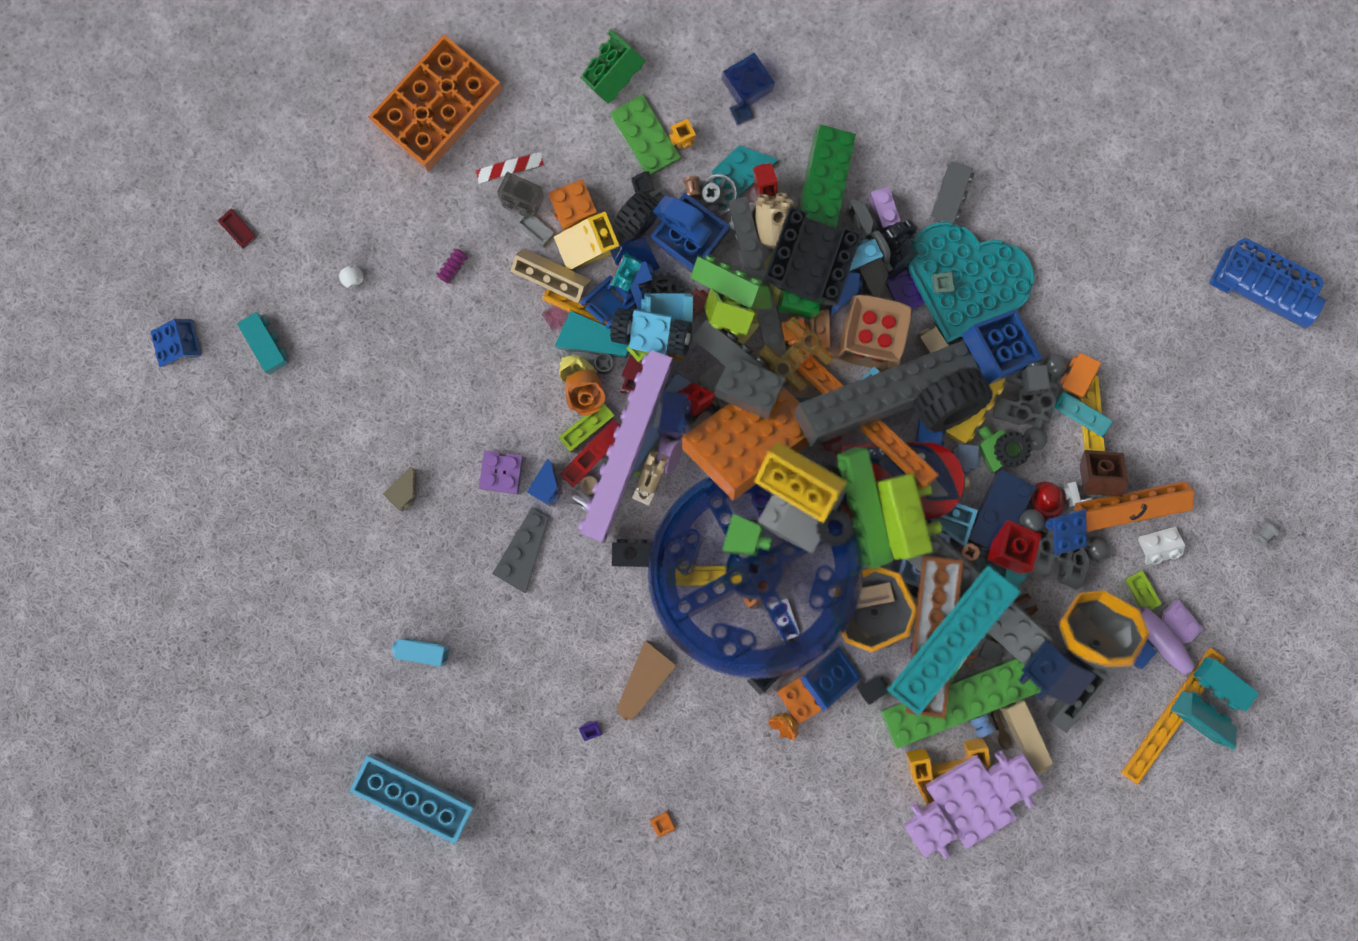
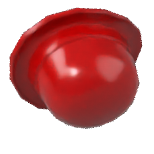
M1051 482L1037 483L1031 497L1032 506L1035 510L1042 513L1044 517L1057 516L1065 506L1063 491Z

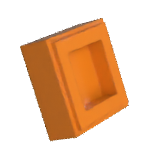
M668 811L650 819L658 838L676 829Z

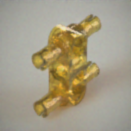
M793 317L785 326L797 337V341L782 356L778 357L767 345L758 354L770 364L769 367L775 374L784 377L785 382H788L798 393H801L807 384L796 374L795 370L811 354H815L826 366L834 359V356L822 346V341L815 333L808 328L805 329ZM807 336H812L815 339V344L812 347H808L805 344ZM782 363L788 367V372L784 375L778 372V366Z

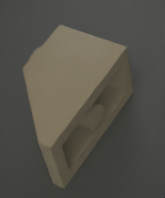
M412 467L383 493L399 511H407L414 505L413 500L416 498V470Z

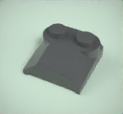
M855 199L851 200L847 212L857 232L862 233L861 240L869 239L870 241L871 233L875 230L879 231V226L875 220L873 221L870 215L871 210L867 203L864 204Z

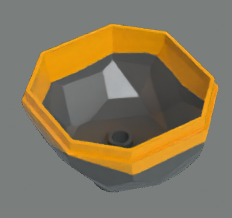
M868 567L838 581L829 606L845 642L872 653L908 637L917 613V606L902 575L883 567L876 569ZM888 582L891 583L894 597L893 602L856 609L852 590ZM874 609L878 610L876 616L871 615V611Z
M1105 590L1077 594L1061 619L1059 626L1063 642L1074 657L1097 670L1110 672L1130 668L1149 637L1148 628L1139 609Z

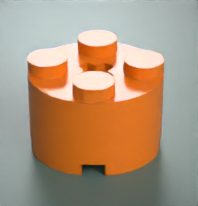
M593 370L578 371L567 376L564 390L568 407L580 415L596 413L602 403L604 404L605 393L600 377Z

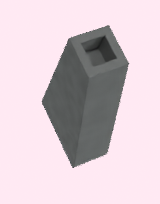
M1084 663L1096 674V677L1072 706L1056 700L1047 714L1050 722L1067 733L1110 680L1106 673L1107 671L1097 670Z

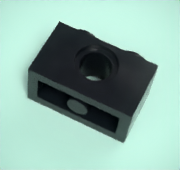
M616 539V543H612L611 566L651 567V543H647V540L637 539L636 543H628V539ZM629 548L637 550L635 558L630 559L626 556V551Z

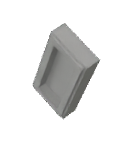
M527 209L515 222V225L543 248L555 235L553 230Z

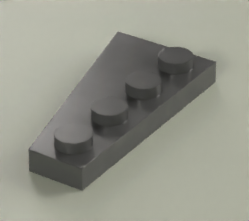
M531 508L492 573L493 575L526 593L549 517Z

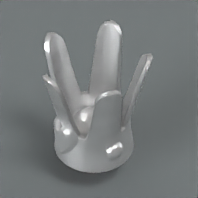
M578 487L576 492L581 497L573 495L572 498L577 502L571 501L572 503L568 505L580 507L585 511L589 500L593 501L594 497L588 496Z

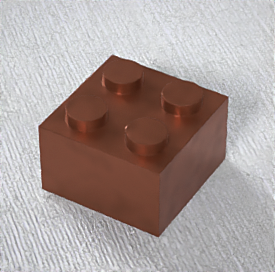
M1084 450L1080 463L1083 493L1123 497L1128 483L1124 453Z

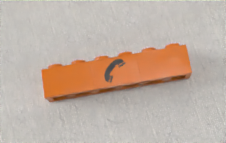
M1186 481L1127 492L1123 494V497L1107 496L1075 503V511L1086 509V530L1091 532L1097 529L1110 528L1112 526L1125 525L1136 521H1145L1151 518L1165 517L1166 515L1193 510L1194 490Z

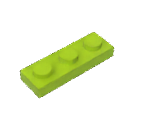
M602 403L596 413L583 416L558 438L571 453L614 418L615 415L605 403Z

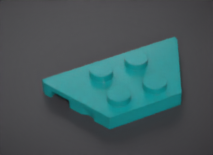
M739 145L712 170V175L722 174L729 177L736 186L738 199L754 184L753 167L772 163L773 166L778 160ZM723 178L714 179L717 185L723 180ZM727 181L723 189L731 190L732 186ZM732 193V194H729V195H725L724 198H725L727 201L732 200V199H733V193ZM722 203V207L725 210L728 206Z

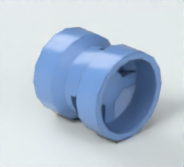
M988 713L970 720L971 724L976 728L978 738L985 737L996 731L994 725L989 721L990 716Z

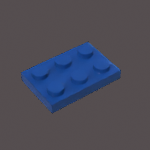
M837 647L802 676L800 680L824 711L861 679V676L841 648Z

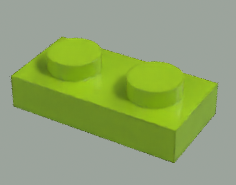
M1143 570L1124 579L1140 608L1146 606L1152 610L1162 604Z

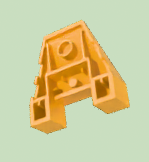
M983 738L963 741L965 759L931 765L925 748L906 752L908 770L927 805L935 800L926 788V784L974 755H977L985 769L990 768L989 750Z

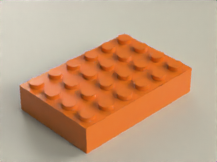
M443 34L368 118L377 129L429 172L502 92L503 88L500 81Z
M784 387L768 420L729 403L682 436V449L733 501L757 484L754 481L768 452L777 442L797 453L810 444L793 414L800 402Z

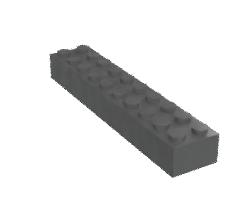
M961 341L799 403L793 414L810 446L813 447L914 407V400L918 394L922 393L930 384L938 381L943 376L949 375L951 372L962 368L965 369L966 367H975L979 370L980 368L965 341Z

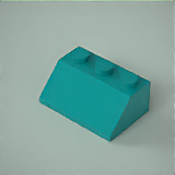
M1183 691L1170 710L1212 742L1235 750L1237 727L1231 723L1232 719L1222 713L1221 715L1217 713V708L1208 702L1205 704L1201 701L1202 697L1193 691L1191 693Z

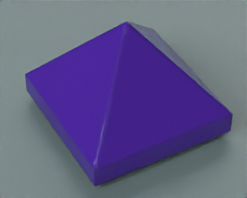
M588 721L579 727L584 741L603 735L596 721Z

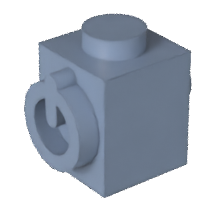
M959 444L956 448L953 447L952 453L960 462L963 473H971V470L974 471L980 466L981 455H978L979 446Z

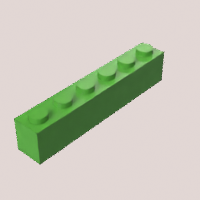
M853 448L838 454V467L841 471L842 479L847 482L844 489L847 496V505L850 508L853 519L852 523L856 533V542L861 554L860 560L863 566L876 569L894 560L889 546L868 449Z

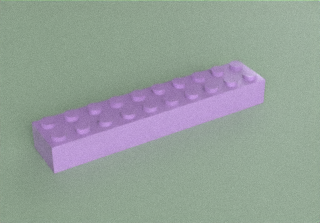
M652 350L643 357L641 363L643 370L637 373L634 382L636 383L635 391L631 390L627 400L629 401L628 409L624 408L621 415L622 425L616 428L614 446L610 445L607 456L609 459L607 464L603 463L601 467V480L595 483L593 501L589 500L585 510L588 514L586 519L582 518L578 528L581 530V535L602 543H606L673 366L671 357Z

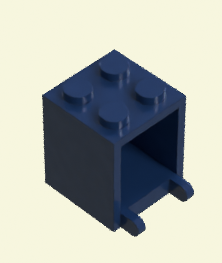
M1045 640L1021 670L1023 675L1019 681L1025 684L1030 679L1041 690L1036 696L1039 701H1043L1046 696H1050L1072 706L1096 677V674L1081 660L1074 657L1069 650Z

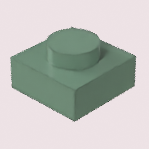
M952 272L933 274L931 276L934 295L954 292Z

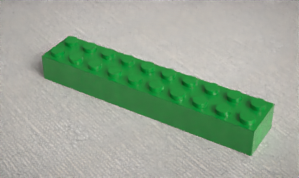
M820 124L814 131L798 209L808 212L807 218L835 229L837 228L856 134ZM780 290L777 311L814 319L819 314V303H813Z

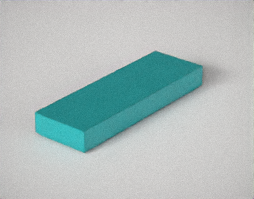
M1064 391L1054 406L1056 410L1103 438L1114 422Z

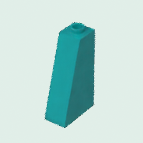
M570 311L555 343L557 349L595 355L607 353L611 357L625 359L628 354H631L626 349L630 343L625 345L610 340V328L607 329L604 325Z

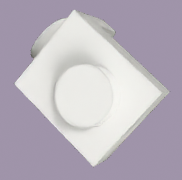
M1076 482L1064 485L1062 491L1065 500H1068L1069 507L1075 506V503L1092 500V498L1080 499Z

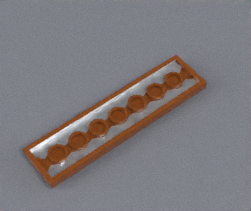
M922 556L911 659L959 602L963 560ZM950 678L920 715L946 718ZM906 706V714L917 715L915 712H913L910 708Z

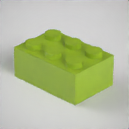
M710 288L704 309L711 326L717 329H722L723 327L730 329L729 331L736 335H741V333L747 335L755 314L754 310Z

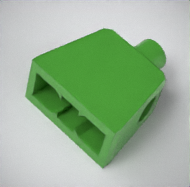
M986 425L978 431L984 441L977 446H979V451L989 472L993 473L1003 466L1000 464V461H997V456L994 455V445L996 440L1006 432L1000 429L993 433L989 426ZM1009 442L1006 445L1005 450L1009 456L1016 457L1019 454L1020 448L1018 444Z
M733 514L722 550L729 554L757 556L759 548L771 549L773 539L763 536L765 530L763 527Z

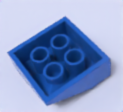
M684 192L679 200L696 208L704 215L700 222L712 231L710 237L701 248H698L662 221L650 238L675 261L692 273L697 257L712 255L729 233L730 226Z
M1016 309L974 324L962 334L988 385L1025 369L1029 364L1043 360Z

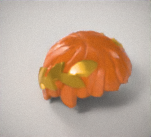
M778 713L769 718L768 724L771 726V729L779 730L781 738L787 737L790 740L797 738L798 724L791 715Z

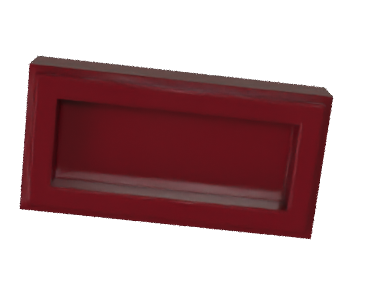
M230 209L217 220L242 249L257 237L233 209Z

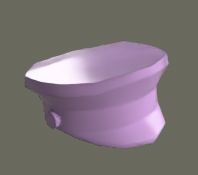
M663 434L660 439L657 463L660 462L663 454L668 457L664 469L666 474L672 473L680 461L682 439L671 440Z

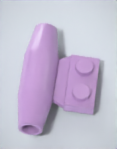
M1175 600L1163 612L1162 619L1146 606L1139 608L1149 631L1148 640L1156 650L1181 674L1185 675L1195 668V664L1183 644L1191 642L1203 630L1201 625L1180 600Z

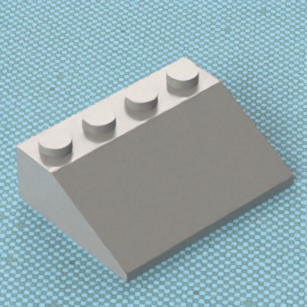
M843 489L832 510L838 508L846 493L845 489ZM773 493L758 520L759 525L765 530L813 554L820 541V536L816 532L818 520Z

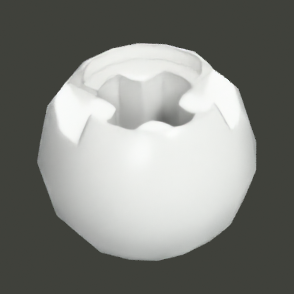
M356 265L351 268L347 266L339 273L340 282L347 288L351 285L355 287L363 282V272Z

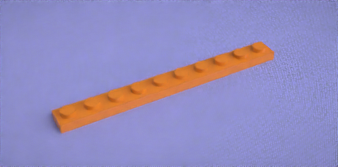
M804 348L789 358L790 364L822 394L844 387ZM881 420L859 428L906 474L913 473L915 482L922 489L937 479L938 474Z

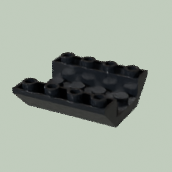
M790 205L764 278L776 288L810 302L837 306L862 233L846 227L837 230L807 218L808 212Z

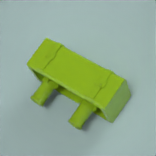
M913 473L875 482L890 542L889 546L892 549L894 559H909L932 552L933 547L930 535L941 533L942 526L939 521L926 524L920 497L932 494L931 485L929 484L924 489L919 485L916 486Z

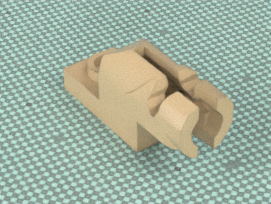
M657 451L649 453L632 496L633 499L649 506L668 461V457L663 454L660 462H655L658 454Z

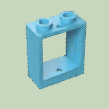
M401 638L394 642L392 654H395L394 659L441 667L447 664L450 646Z

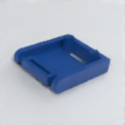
M611 275L580 302L582 306L587 303L588 305L585 309L602 324L607 321L608 323L605 326L607 329L612 327V318L617 308L630 310L636 305L630 292L610 285L613 278ZM611 289L615 290L624 299L623 303L610 292Z

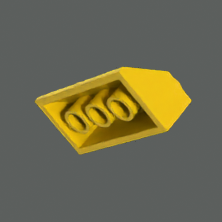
M777 442L770 449L754 481L822 523L829 515L847 484L846 481L780 442Z

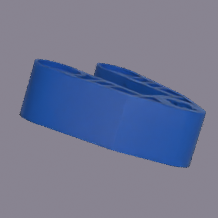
M664 196L653 210L660 220L698 248H701L712 234V231L700 222L704 215L696 208L676 198Z

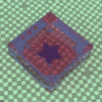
M553 306L542 313V316L552 330L563 324L567 319L561 308Z

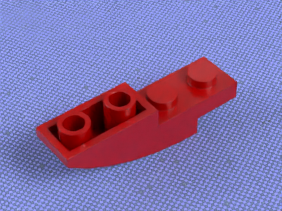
M615 419L560 473L573 488L603 459L610 445L614 446V433L617 426L621 427Z

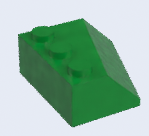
M611 29L607 34L610 36L606 44L601 43L598 48L600 55L598 58L591 59L580 77L607 104L617 97L620 90L630 82L633 75L640 71L646 62Z

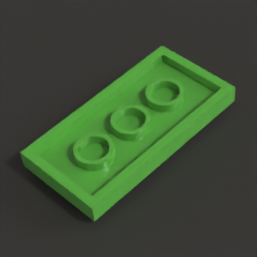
M643 95L610 112L612 119L644 171H649L650 176L680 159L679 154Z

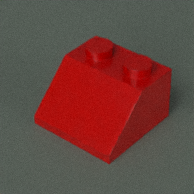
M1008 520L992 541L987 560L1017 574L1031 572L1034 569L1041 534Z

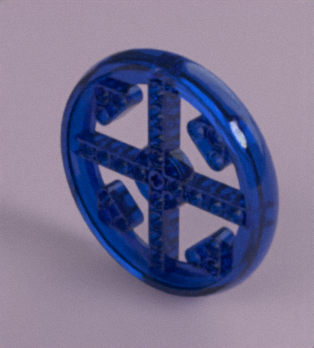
M708 476L691 486L676 499L667 510L654 534L648 558L647 575L649 593L656 616L667 635L681 651L702 666L718 673L740 678H767L800 669L824 654L838 640L851 621L858 605L863 582V560L855 529H853L854 533L849 541L839 546H831L834 558V571L828 565H822L816 570L808 603L812 611L822 613L802 634L799 633L776 589L783 578V566L809 552L787 540L775 547H771L770 550L759 548L757 556L749 555L744 558L740 554H730L726 562L724 575L680 599L676 585V569L682 575L691 574L695 568L702 545L701 535L696 529L690 527L699 516L710 508L726 536L730 523L723 524L722 519L726 516L732 518L733 515L725 500L730 497ZM756 484L743 494L753 493L751 496L752 505L756 511L763 513L773 493ZM758 498L766 499L763 505H757L756 500ZM716 500L722 501V505L717 508L713 507V503ZM839 505L837 509L843 510V508ZM831 520L827 530L831 535L839 536L843 531V525L838 520ZM691 535L697 536V540L694 543L688 542V538ZM820 540L816 548L825 544L823 543L824 541ZM673 545H680L679 551L671 552ZM787 547L794 549L791 555L784 554V550ZM769 557L777 558L776 563L773 565L767 564L766 561ZM683 561L689 562V566L686 569L680 568V564ZM752 567L757 569L758 572L756 574L751 572ZM828 571L831 576L823 580L820 578V574ZM741 576L742 581L740 583H732L733 577ZM767 583L769 588L766 591H760V584ZM718 585H723L725 590L720 594L716 593L715 588ZM833 588H837L841 592L839 596L832 597L830 591ZM734 593L748 599H760L784 644L766 649H755L758 640L752 631L725 623L713 625L711 629L712 638L704 633L692 621L691 617ZM700 595H707L706 602H698ZM815 598H821L823 603L821 606L816 607L812 604V601ZM771 600L778 601V606L774 609L768 607V603ZM689 604V611L681 612L682 605ZM786 617L788 622L786 625L780 626L778 625V619ZM721 628L726 629L725 636L721 638L716 636L717 630ZM790 634L798 636L795 643L787 642ZM746 636L753 637V642L750 645L743 644V639ZM730 645L735 646V652L732 655H727L726 648Z

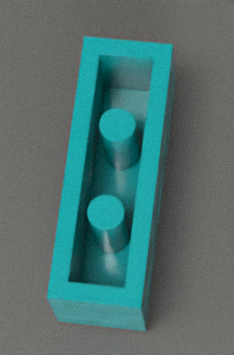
M255 312L236 323L265 373L270 375L289 364L286 359L289 356L283 347H279L277 343L279 338L276 333L269 330L268 326L270 323L265 315L261 316Z
M1205 657L1193 675L1199 680L1198 684L1207 690L1211 689L1213 696L1222 701L1224 699L1228 702L1227 706L1236 712L1238 710L1247 712L1259 694L1220 662L1209 657Z

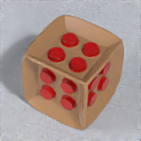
M854 295L850 301L845 318L838 359L869 368L875 367L879 370H887L888 368L899 366L907 341L912 308L906 304L868 295Z

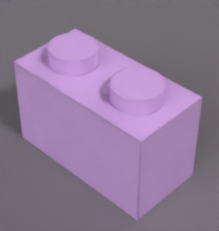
M889 187L871 192L868 199L879 226V231L882 233L896 222H900V218Z

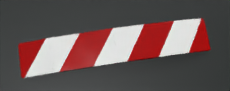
M541 152L478 169L476 170L478 182L480 184L505 175L543 166Z

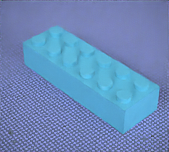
M372 753L366 756L349 791L454 844L459 841L476 806Z

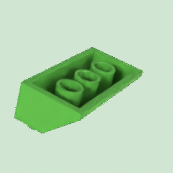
M714 256L697 257L691 279L750 309L771 308L769 287L762 284L763 281L761 279L750 278L742 270L737 269L735 271L731 269L732 265L725 262L719 263Z

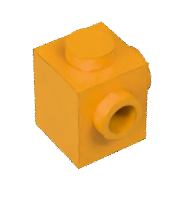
M688 118L671 126L669 137L672 144L677 145L679 150L682 148L688 149L694 145L696 134Z

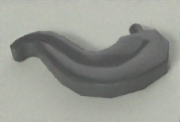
M875 230L871 233V238L876 240L883 255L881 258L883 266L887 271H891L893 268L890 265V249L882 234Z

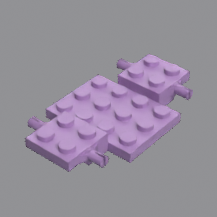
M1000 750L998 752L1002 758L996 752L995 756L999 762L988 769H985L977 755H974L926 784V788L935 801L923 808H920L916 801L911 803L910 807L915 815L912 819L903 823L924 858L939 850L943 858L947 859V856L950 857L951 853L946 848V845L958 837L967 849L1015 821L1017 818L1010 807L1019 801L1024 800L1028 808H1032L1029 801L1033 807L1036 805L1031 795L1041 789L1043 785L1022 753L1014 758L1007 759L1003 751Z

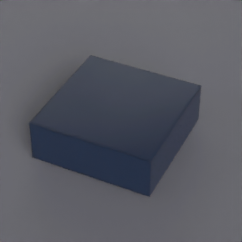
M747 101L729 108L736 125L754 119Z

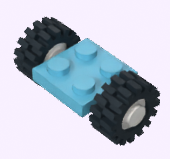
M617 308L614 312L613 322H611L612 327L610 328V340L612 342L625 345L630 343V349L646 352L652 350L663 355H667L668 352L680 356L687 355L692 339V322L675 319L672 323L673 316L638 309L633 311Z

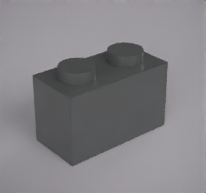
M1032 363L1021 372L1023 396L1043 394L1050 388L1047 365L1041 366V363Z

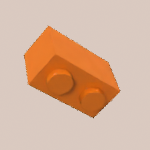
M1079 353L1078 357H1073L1069 365L1072 369L1069 374H1064L1060 383L1063 384V390L1084 399L1101 367V362Z

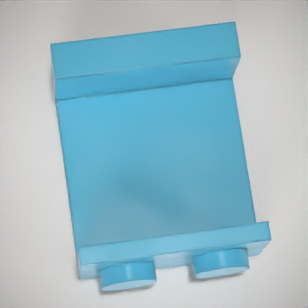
M644 293V299H641V310L673 316L672 323L675 319L692 322L693 296L691 293Z

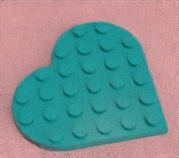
M950 222L931 224L921 230L913 239L919 254L908 264V269L946 343L962 337V334L974 324L1015 309L1017 310L1030 296L1034 284L1033 268L1025 253L1015 245L1002 242V240H988L979 243L977 238L968 229ZM952 272L954 292L934 295L931 276L933 274Z

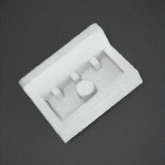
M1176 527L1139 536L1138 538L1139 544L1146 556V565L1159 564L1168 559H1177L1184 553L1185 544Z

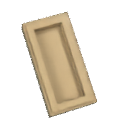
M890 582L852 590L856 609L894 601Z

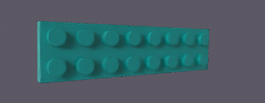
M987 566L887 690L919 716L1016 598L1020 590L991 567Z

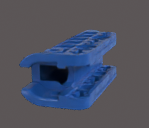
M1247 238L1239 240L1234 246H1230L1224 251L1209 281V284L1227 294L1233 291L1304 329L1308 328L1316 320L1326 302V299L1319 296L1324 284L1322 277ZM1245 243L1248 250L1243 249L1240 245ZM1257 253H1264L1265 260L1257 256ZM1281 262L1280 266L1283 268L1278 267L1274 263ZM1297 270L1300 273V278L1291 274V271ZM1316 280L1315 284L1317 286L1312 288L1309 281Z

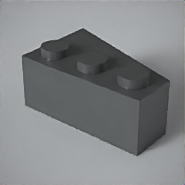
M948 161V167L945 176H943L942 185L931 217L954 224L955 220H959L962 211L959 207L961 202L966 200L968 191L965 190L967 184H971L974 173L971 167Z

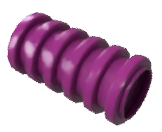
M457 248L453 249L454 253H451V257L446 259L447 263H444V267L440 268L439 273H436L437 277L447 284L451 283L450 280L455 278L454 274H458L457 270H460L461 265L465 264L464 260L468 259L467 255Z

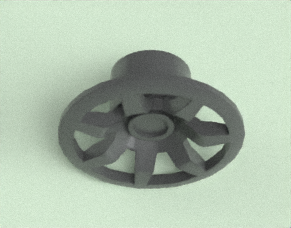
M722 174L709 176L704 180L699 189L706 200L703 203L702 197L698 198L700 204L706 208L713 203L715 212L712 213L716 216L730 211L728 201L724 198L725 195L733 193L732 200L737 199V189L734 182ZM723 178L719 185L713 179ZM727 181L732 186L731 190L723 189ZM720 202L728 206L721 212H719Z

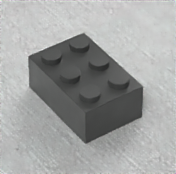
M731 355L715 388L714 395L721 400L768 420L784 386L785 378Z

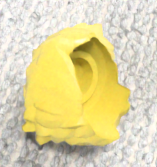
M570 355L561 358L559 377L564 383L568 375L578 371L593 370L595 373L598 372L595 370V366L591 365L587 358H584V355Z

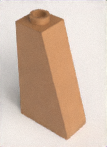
M647 641L643 644L617 707L619 710L618 715L626 721L628 719L632 721L676 667V664Z

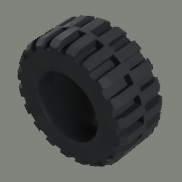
M966 367L965 369L962 368L951 372L949 375L943 376L938 381L930 384L922 393L918 394L914 400V408L928 431L934 433L942 432L961 424L965 420L967 421L984 409L991 402L993 391L979 369Z

